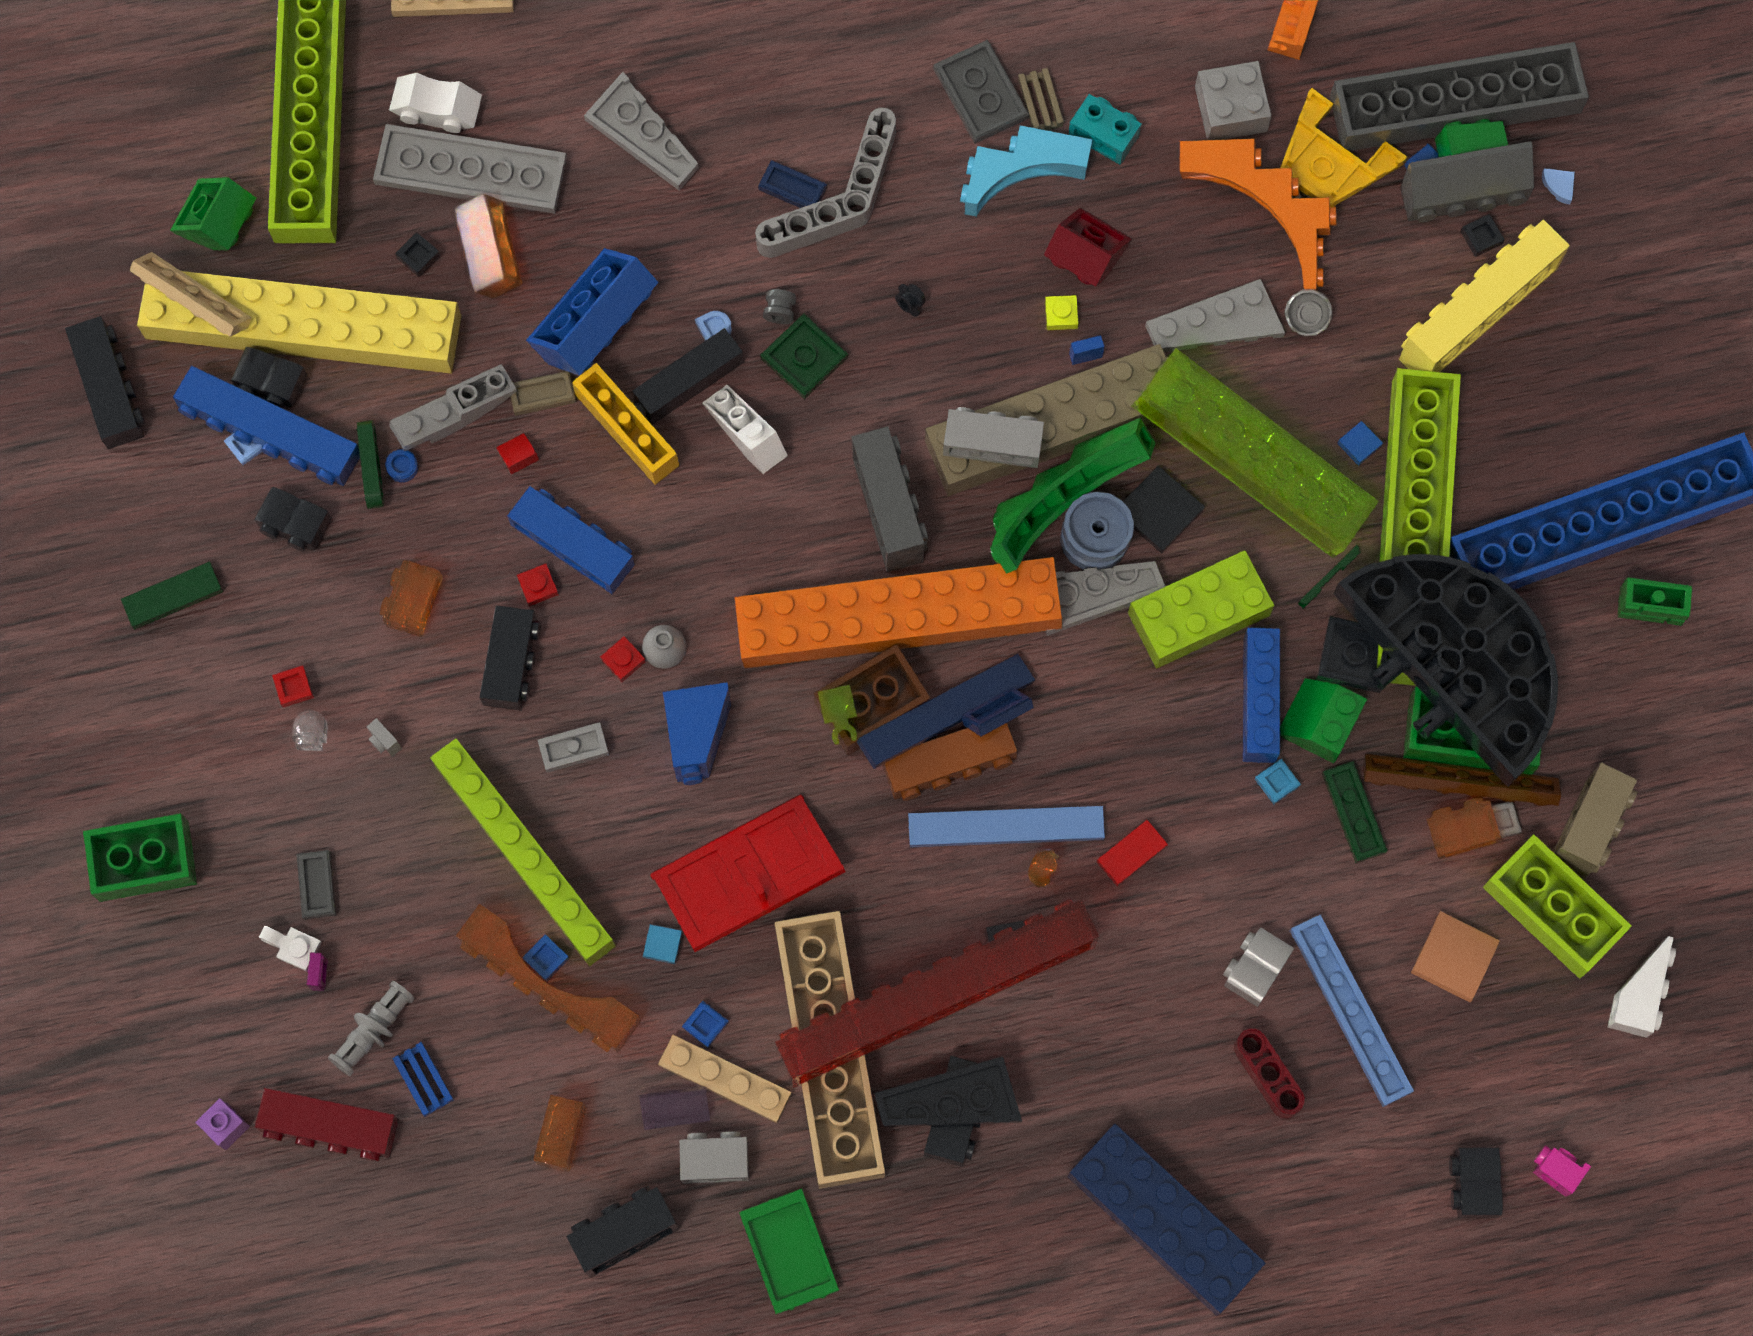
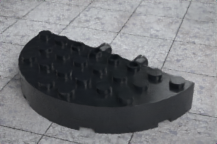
M1412 554L1396 556L1390 560L1366 565L1340 581L1333 594L1390 656L1376 670L1369 673L1372 682L1374 683L1383 676L1379 683L1376 684L1379 689L1383 690L1402 672L1405 673L1434 705L1433 708L1413 722L1416 731L1418 732L1426 724H1429L1420 733L1422 737L1427 739L1446 721L1449 722L1502 782L1509 787L1539 753L1552 726L1557 706L1558 675L1554 654H1551L1545 630L1532 609L1510 586L1493 574H1486L1470 566L1471 564L1468 562L1439 555Z

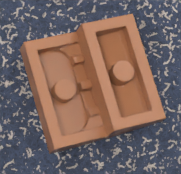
M1440 911L1426 942L1420 950L1411 973L1471 1003L1500 940Z

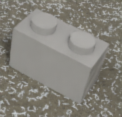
M740 1132L720 1133V1138H707L706 1133L687 1134V1139L679 1140L680 1180L682 1184L749 1181L747 1137H740Z

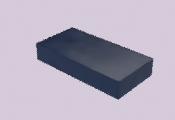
M771 160L758 185V189L802 208L821 201L827 189V184Z
M1012 687L966 712L961 718L965 727L982 737L1034 707L1030 697Z

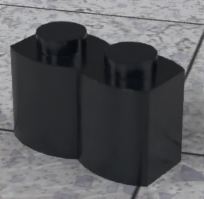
M246 347L231 381L236 387L253 395L266 398L265 401L283 409V406L293 408L308 374L304 367L299 364L274 357L255 348Z
M271 487L254 520L261 527L259 531L265 536L272 539H277L278 536L288 539V545L304 552L306 548L312 551L316 550L332 517L327 510L311 502L299 499L281 489Z
M1499 1148L1456 1149L1454 1156L1449 1158L1450 1176H1455L1456 1189L1451 1190L1452 1210H1457L1458 1218H1499L1503 1212Z

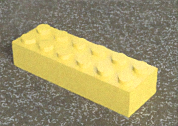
M1544 219L1535 227L1532 224L1527 226L1518 236L1520 240L1515 245L1507 244L1496 255L1497 260L1492 265L1485 263L1474 274L1473 277L1476 279L1469 285L1465 282L1462 283L1452 293V300L1446 305L1443 302L1439 303L1429 313L1431 317L1424 324L1421 322L1416 323L1407 332L1406 336L1408 338L1401 345L1403 351L1399 360L1408 369L1441 372L1558 269L1570 245Z

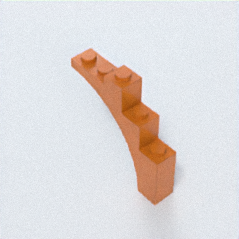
M1254 139L1180 141V174L1182 179L1206 180L1229 186L1258 202L1280 223L1294 245L1302 267L1304 289H1315L1318 291V287H1324V268H1318V257L1324 256V238H1318V235H1331V226H1336L1337 223L1336 207H1331L1329 197L1293 198V196H1299V177L1293 178L1292 168L1256 169V167H1262V148H1256Z

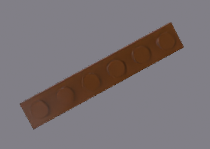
M1365 754L1364 781L1379 786L1388 784L1403 786L1410 790L1428 789L1442 794L1459 793L1467 794L1474 798L1491 797L1499 798L1506 802H1530L1538 806H1559L1561 799L1559 778L1521 774L1507 787L1491 769Z

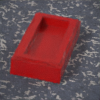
M1146 820L1097 859V863L1118 887L1164 850L1168 844L1149 821Z

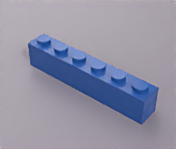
M194 366L190 367L173 396L179 407L178 411L182 415L193 420L196 417L205 420L206 425L217 432L222 433L223 430H226L232 434L234 433L233 437L244 445L250 446L251 442L262 445L261 451L274 459H277L278 456L289 460L288 463L299 471L305 472L308 469L316 473V477L326 484L333 485L335 482L344 486L360 459L359 447L356 443Z

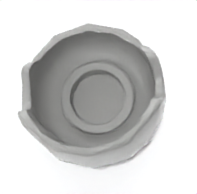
M1302 289L1293 294L1287 302L1285 317L1289 327L1294 332L1302 336H1316L1327 329L1332 319V306L1325 294L1315 289Z

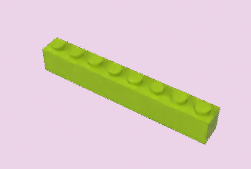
M457 738L431 756L430 759L434 766L589 967L615 948L613 939Z

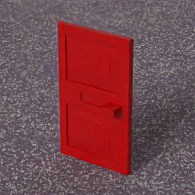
M802 794L650 874L652 880L658 885L694 952L845 873L843 865L806 805Z

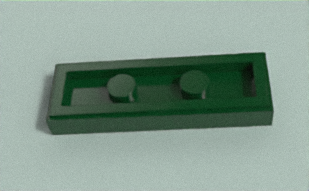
M209 561L121 598L130 624L135 630L223 593V590Z
M1354 761L1323 771V779L1355 863L1386 854L1388 850Z

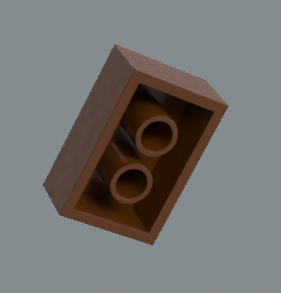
M897 644L813 693L816 707L847 756L861 749L857 744V740L860 737L930 700V696Z

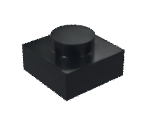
M1490 214L1463 226L1460 231L1475 257L1502 245L1505 240Z
M417 232L395 253L397 259L418 277L440 257L439 251Z

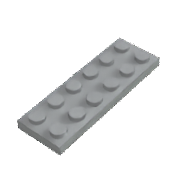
M386 124L373 182L375 185L555 214L567 155L564 152Z

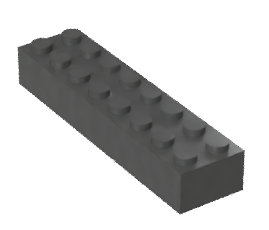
M1575 42L1334 81L1330 94V101L1334 103L1332 109L1340 144L1348 151L1381 146L1385 141L1389 144L1433 138L1442 131L1446 124L1456 121L1462 122V124H1472L1478 120L1489 119L1491 122L1503 121V125L1506 126L1580 114L1589 98Z

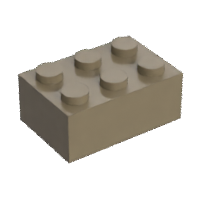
M1600 763L1587 777L1553 851L1582 879H1585L1591 872L1597 873L1600 866L1603 867L1607 862L1612 850L1607 846L1614 837L1617 838L1625 822L1620 817L1623 816L1626 809L1631 808L1638 793L1633 790L1637 779L1603 763Z

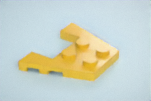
M1311 88L1280 168H1292L1293 178L1299 177V190L1311 198L1329 197L1331 207H1334L1401 167L1406 162L1407 156L1385 141L1367 163L1360 160L1316 128L1331 111L1334 103Z

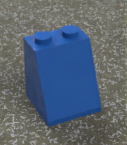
M727 682L663 692L673 768L677 782H684V785H695L702 783L703 778L710 777L731 708Z

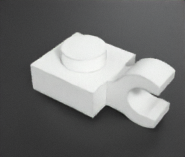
M264 926L259 936L263 942L280 949L276 956L279 960L308 972L310 952L317 953L322 944L320 940L292 927L287 936L270 927Z

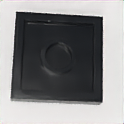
M1159 466L1123 501L1131 511L1134 521L1133 529L1161 554L1205 509L1203 504Z
M1330 616L1316 679L1380 693L1382 690L1376 684L1379 683L1383 676L1374 683L1369 676V673L1377 669L1378 643L1359 622ZM1384 650L1382 651L1380 665L1388 660L1389 655Z

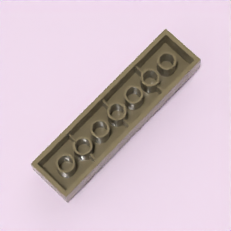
M1158 344L978 409L975 413L987 414L988 412L995 411L1004 413L1006 417L1032 416L1037 418L1038 421L1044 422L1039 464L1072 452L1075 445L1138 418H1141L1144 425L1179 413L1181 412L1184 398L1163 349ZM947 421L925 429V443L947 497L1028 468L943 456Z

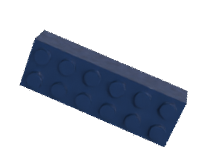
M1116 1124L1105 1133L1068 1175V1178L1216 1316L1223 1312L1266 1264Z

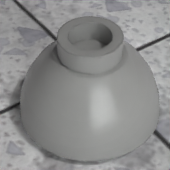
M671 625L653 627L647 632L642 643V652L645 659L652 666L662 669L671 668L679 664L687 650L685 637L677 628Z

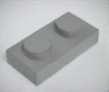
M600 722L538 739L547 773L609 756Z

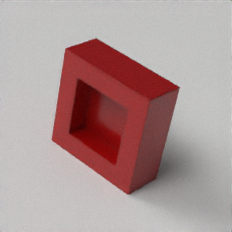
M547 564L517 575L529 607L559 595Z
M625 636L600 656L601 661L621 682H624L646 663L645 658Z
M303 665L272 675L280 704L283 708L314 698Z

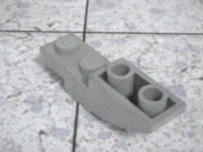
M502 364L446 389V395L390 420L389 426L404 452L428 440L433 444L487 414L516 393L517 389Z

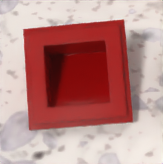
M524 433L496 447L511 475L539 460L536 451Z

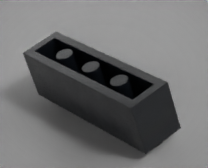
M99 316L66 327L65 330L102 442L107 449H111L143 438L141 426L146 425L140 408H134L132 399L137 396L131 380H125L123 371L127 370V365L122 353L116 352L114 343L119 341L113 325L107 326L103 318Z

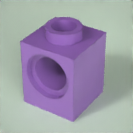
M220 1098L196 1121L197 1125L218 1146L225 1150L250 1127L228 1103Z

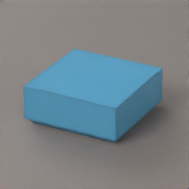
M1282 759L1255 777V781L1273 805L1301 785Z
M650 924L643 958L676 964L682 931Z

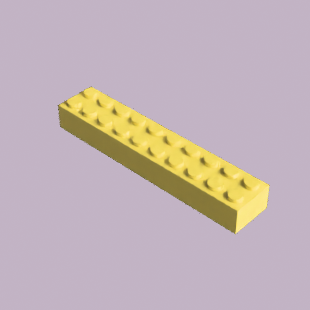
M182 271L252 317L248 328L230 337L219 332L216 327L204 319L193 315L190 310L178 302L170 300L163 292L152 285L145 283L137 326L145 339L245 350L246 347H251L273 354L452 374L461 322V313L457 302Z

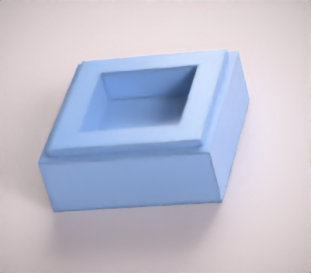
M234 433L224 440L242 465L262 452V445L252 442L250 446L244 445L233 437Z

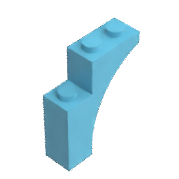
M1020 125L1018 136L1012 135L1009 152L977 146L975 157L970 156L966 174L971 175L969 185L963 184L960 202L965 203L964 214L977 217L984 205L997 193L1010 185L1026 179L1041 176H1065L1085 180L1092 139Z

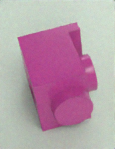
M1545 1145L1534 1159V1162L1538 1165L1533 1173L1567 1197L1573 1194L1591 1166L1587 1163L1579 1166L1575 1163L1577 1161L1576 1157L1563 1148L1559 1150L1556 1148L1550 1149Z

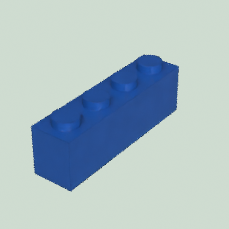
M529 486L507 515L510 525L607 592L613 594L635 565L631 549L620 541L613 543L605 537L607 534L597 525L591 523L588 526L580 520L581 516L572 508L566 506L563 509L554 503L556 499L544 489L537 491Z
M1247 628L1243 638V762L1275 763L1280 754V629Z

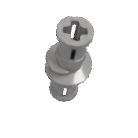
M391 981L389 984L390 989L379 1002L373 1005L368 1015L362 1013L354 1015L358 1027L347 1036V1040L335 1055L332 1053L329 1055L328 1059L346 1075L351 1076L354 1073L352 1069L365 1054H368L374 1043L382 1048L385 1046L380 1035L392 1037L393 1034L387 1027L393 1024L397 1019L396 1016L407 1003H412L415 1000L412 994L397 982Z

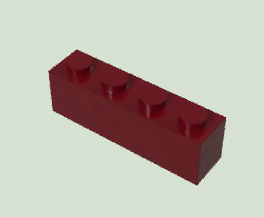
M264 1088L255 1128L263 1132L262 1137L265 1139L282 1142L283 1136L296 1139L295 1144L299 1146L314 1148L315 1143L328 1145L327 1151L347 1155V1151L352 1150L360 1152L359 1158L379 1162L380 1156L390 1158L399 1119L393 1114Z

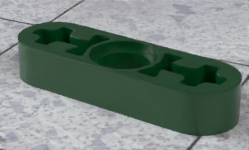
M373 420L357 422L366 505L368 509L384 507V494L375 424Z

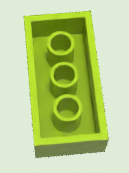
M1244 550L1131 602L1128 615L1157 669L1270 617L1274 604L1248 554Z
M1534 834L1482 887L1579 979L1589 972L1632 927L1630 923Z

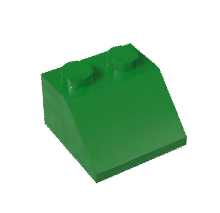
M229 177L200 178L194 185L170 231L211 250H229L239 238L238 232L243 222L251 216L253 212L252 206L256 197Z
M1305 678L1280 726V737L1334 764L1367 699L1338 684Z

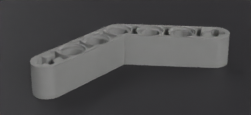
M877 108L871 112L845 193L765 220L757 226L755 232L757 250L762 256L768 258L777 257L862 227L869 221L896 135V117L891 110ZM881 125H884L880 137L878 136V129L881 128ZM869 151H878L881 153L877 157H870L867 155ZM869 178L872 182L870 184H861L858 180ZM853 205H860L864 209L860 212H853L849 208ZM831 215L835 219L831 222H823L821 217ZM801 225L806 228L803 232L799 233L791 230L794 226Z

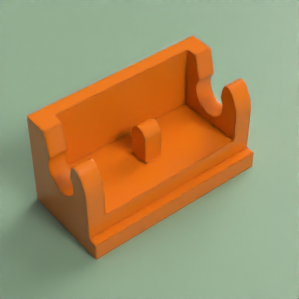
M1318 0L1283 1L1268 51L1300 60Z

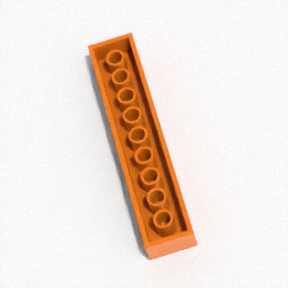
M1054 557L1021 561L1017 570L1007 574L1000 564L735 597L740 653L744 668L881 652L888 650L896 644L899 649L1062 629V615Z

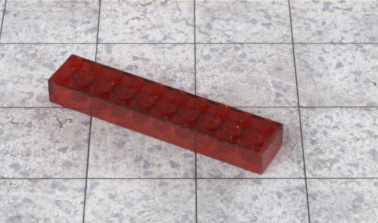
M1072 899L1066 900L1055 906V912L1043 917L1042 913L1036 914L1023 922L1025 926L1015 931L1011 927L1006 928L993 935L995 940L985 945H982L981 941L971 944L963 949V955L953 960L951 956L943 957L932 964L933 969L925 973L916 970L902 977L903 983L891 988L890 984H886L871 992L873 997L860 1002L859 998L853 999L841 1006L842 1011L829 1016V1013L826 1012L811 1019V1026L800 1031L798 1027H793L782 1032L779 1035L780 1040L776 1041L775 1044L777 1053L793 1088L1095 948L1099 934L1083 901L1080 900L1073 903Z

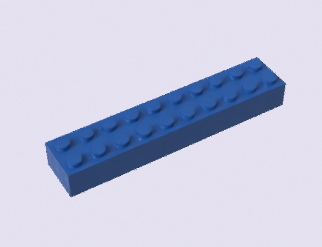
M1743 432L1450 538L1449 557L1471 564L1470 566L1486 574H1493L1513 590L1753 504V450Z

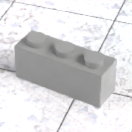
M959 407L956 410L949 409L943 456L1038 468L1044 422L1038 421L1037 418L1032 416L1011 418L1006 417L1004 413L995 411L982 414L975 413L974 410L966 407Z

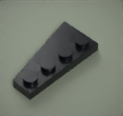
M1003 1056L874 1093L883 1127L1022 1122Z

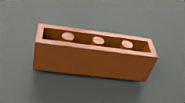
M1005 723L982 737L966 728L921 743L882 764L894 800L902 798L903 801H908L920 796V791L932 787L934 791L949 787L952 784V780L961 777L964 780H971L982 775V770L994 767L995 770L1004 769L1013 764L1012 760H1015L1017 757V749L1008 724Z

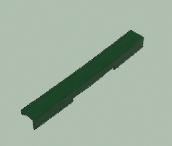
M1356 545L1298 602V605L1304 609L1340 569L1343 571L1361 553L1359 546Z

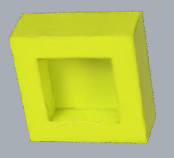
M1076 295L1045 297L1047 330L1078 329Z

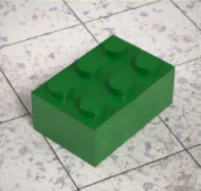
M181 813L83 831L90 892L99 902L197 885L189 821Z

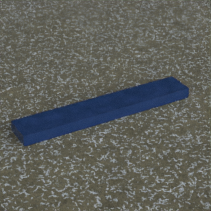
M1016 654L867 733L857 740V744L873 769L959 724L962 722L961 716L1012 687L1020 691L1033 684L1035 679L1019 654Z

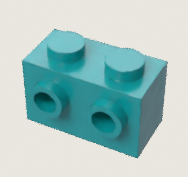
M1088 94L1070 121L1068 135L1092 139L1091 149L1121 165L1139 138L1142 123L1138 122L1134 115L1128 112L1122 113L1113 108L1106 99L1102 97L1096 98Z

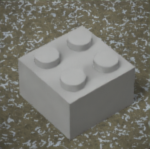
M1258 61L1198 71L1195 90L1207 140H1224L1268 131L1271 112Z

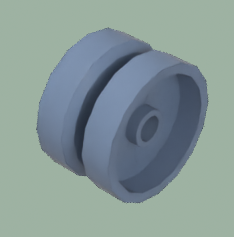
M1092 492L1082 495L1072 502L1065 514L1060 535L1063 553L1072 564L1082 570L1096 567L1097 569L1112 568L1122 560L1131 542L1134 528L1131 511L1122 500L1110 493Z

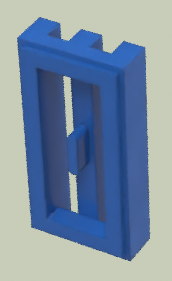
M422 1042L416 1044V1047L404 1051L400 1056L397 1055L392 1058L424 1117L454 1101ZM421 1054L444 1096L441 1100L437 1099L414 1057L415 1055ZM409 1060L432 1105L426 1106L403 1062Z

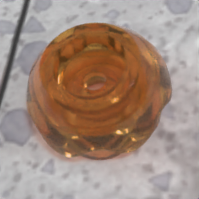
M1039 850L1033 857L1027 875L1034 886L1045 888L1050 883V875L1057 869L1056 859L1060 857V855L1054 853L1055 850Z

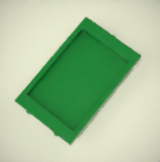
M802 1189L775 1199H769L765 1203L739 1212L776 1315L787 1310H794L795 1307L819 1298H825L827 1295L839 1291Z

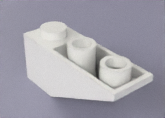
M728 385L702 402L744 456L762 474L788 456L777 432Z
M1668 936L1615 994L1607 1028L1645 1038L1653 1034L1654 1030H1659L1663 1017V1012L1659 1011L1661 998L1665 999L1669 989V980L1665 979L1667 967H1672L1676 954V949L1672 948L1673 937Z

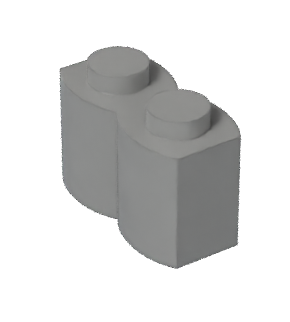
M1261 927L1256 934L1251 931L1249 932L1240 947L1245 951L1241 959L1237 961L1233 958L1223 974L1228 978L1224 985L1226 988L1257 1007L1294 950L1292 946Z

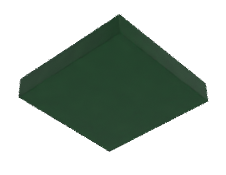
M803 313L760 354V359L805 400L848 359V353Z

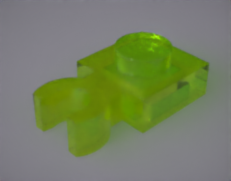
M850 685L819 691L818 696L825 724L835 723V728L832 732V739L835 745L840 744L838 734L842 730L849 731L852 741H856V730L848 722V719L857 717Z

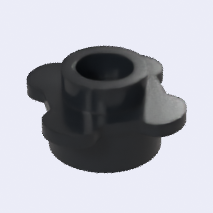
M914 284L899 285V294L895 296L896 302L903 311L917 317L920 315L919 308L926 301L924 293Z

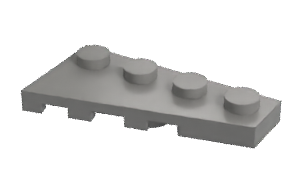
M624 72L618 76L584 115L586 122L679 191L699 169L697 161L679 139L669 131L661 117L651 109L646 99L639 90L637 91Z
M1156 562L1115 565L1113 568L1097 569V567L1087 568L1084 571L1065 573V571L1056 572L1062 629L1046 630L1045 633L1048 636L1130 607L1131 602L1166 587Z

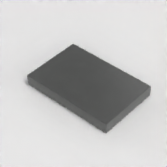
M988 39L933 64V70L974 144L1029 119L1027 109Z

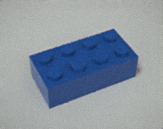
M604 248L526 341L548 365L580 376L582 372L591 367L593 359L599 352L612 342L613 336L620 327L630 321L632 313L642 302L650 297L653 288L659 282L637 257Z

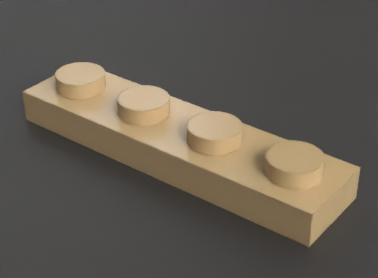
M391 0V12L393 17L514 12V0Z
M153 252L133 260L130 268L132 273L140 277L144 283L152 285L163 292L170 300L176 301L190 310L196 317L202 318L216 327L219 332L231 337L249 327L252 317Z
M672 1035L658 1063L660 1067L774 1123H778L792 1094L790 1091L675 1035Z

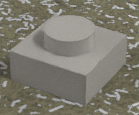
M377 718L367 726L372 735L368 740L380 753L386 750L393 757L402 749L398 741Z

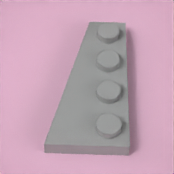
M1261 279L1146 321L1145 325L1153 345L1160 344L1163 352L1195 349L1198 346L1214 344V346L1226 345L1227 342L1241 340L1245 342L1258 341V338L1273 337V339L1282 338L1285 335V331Z

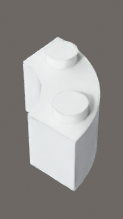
M413 73L397 77L389 111L399 115L400 120L407 124L415 125L421 123L443 128L451 133H460L461 129L474 128L482 94L460 81H438L419 73Z

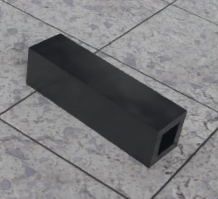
M724 328L632 390L635 401L633 405L653 425L743 364V351Z

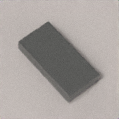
M324 850L296 854L302 918L307 920L336 916L331 852Z

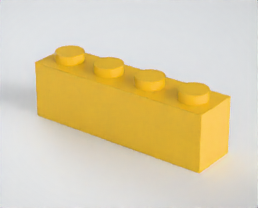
M597 363L572 382L577 398L654 485L679 466L677 453Z

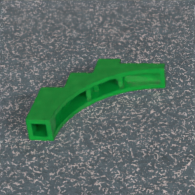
M1141 418L1075 445L1068 462L1037 474L1030 491L998 504L992 519L996 535L990 549L993 559L1002 566L1006 574L1018 569L1024 555L1034 541L1056 518L1071 506L1072 502L1127 469L1151 459L1156 443Z

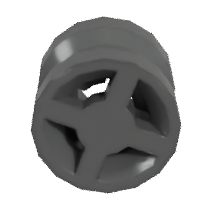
M768 290L766 292L768 305L763 311V318L776 324L792 323L794 320L792 307L796 304L797 296L786 290Z

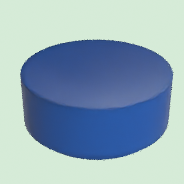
M403 449L395 450L386 459L385 467L388 475L396 482H408L418 472V462L414 454L408 450L405 452Z

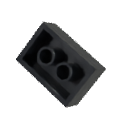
M649 1186L641 1188L631 1195L632 1201L622 1206L619 1202L614 1203L601 1211L603 1216L597 1220L590 1222L588 1218L571 1227L573 1233L566 1237L584 1272L590 1278L680 1230L657 1187L652 1190Z

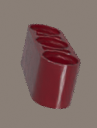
M1249 1028L1244 1030L1234 1044L1237 1058L1273 1112L1281 1118L1289 1119L1294 1117L1303 1108L1305 1103L1302 1090L1266 1036L1257 1029ZM1243 1039H1255L1259 1045V1051L1256 1053L1246 1052L1242 1046ZM1263 1066L1273 1067L1277 1072V1080H1265L1261 1075V1068ZM1280 1095H1292L1296 1101L1295 1109L1287 1110L1283 1108L1280 1104Z

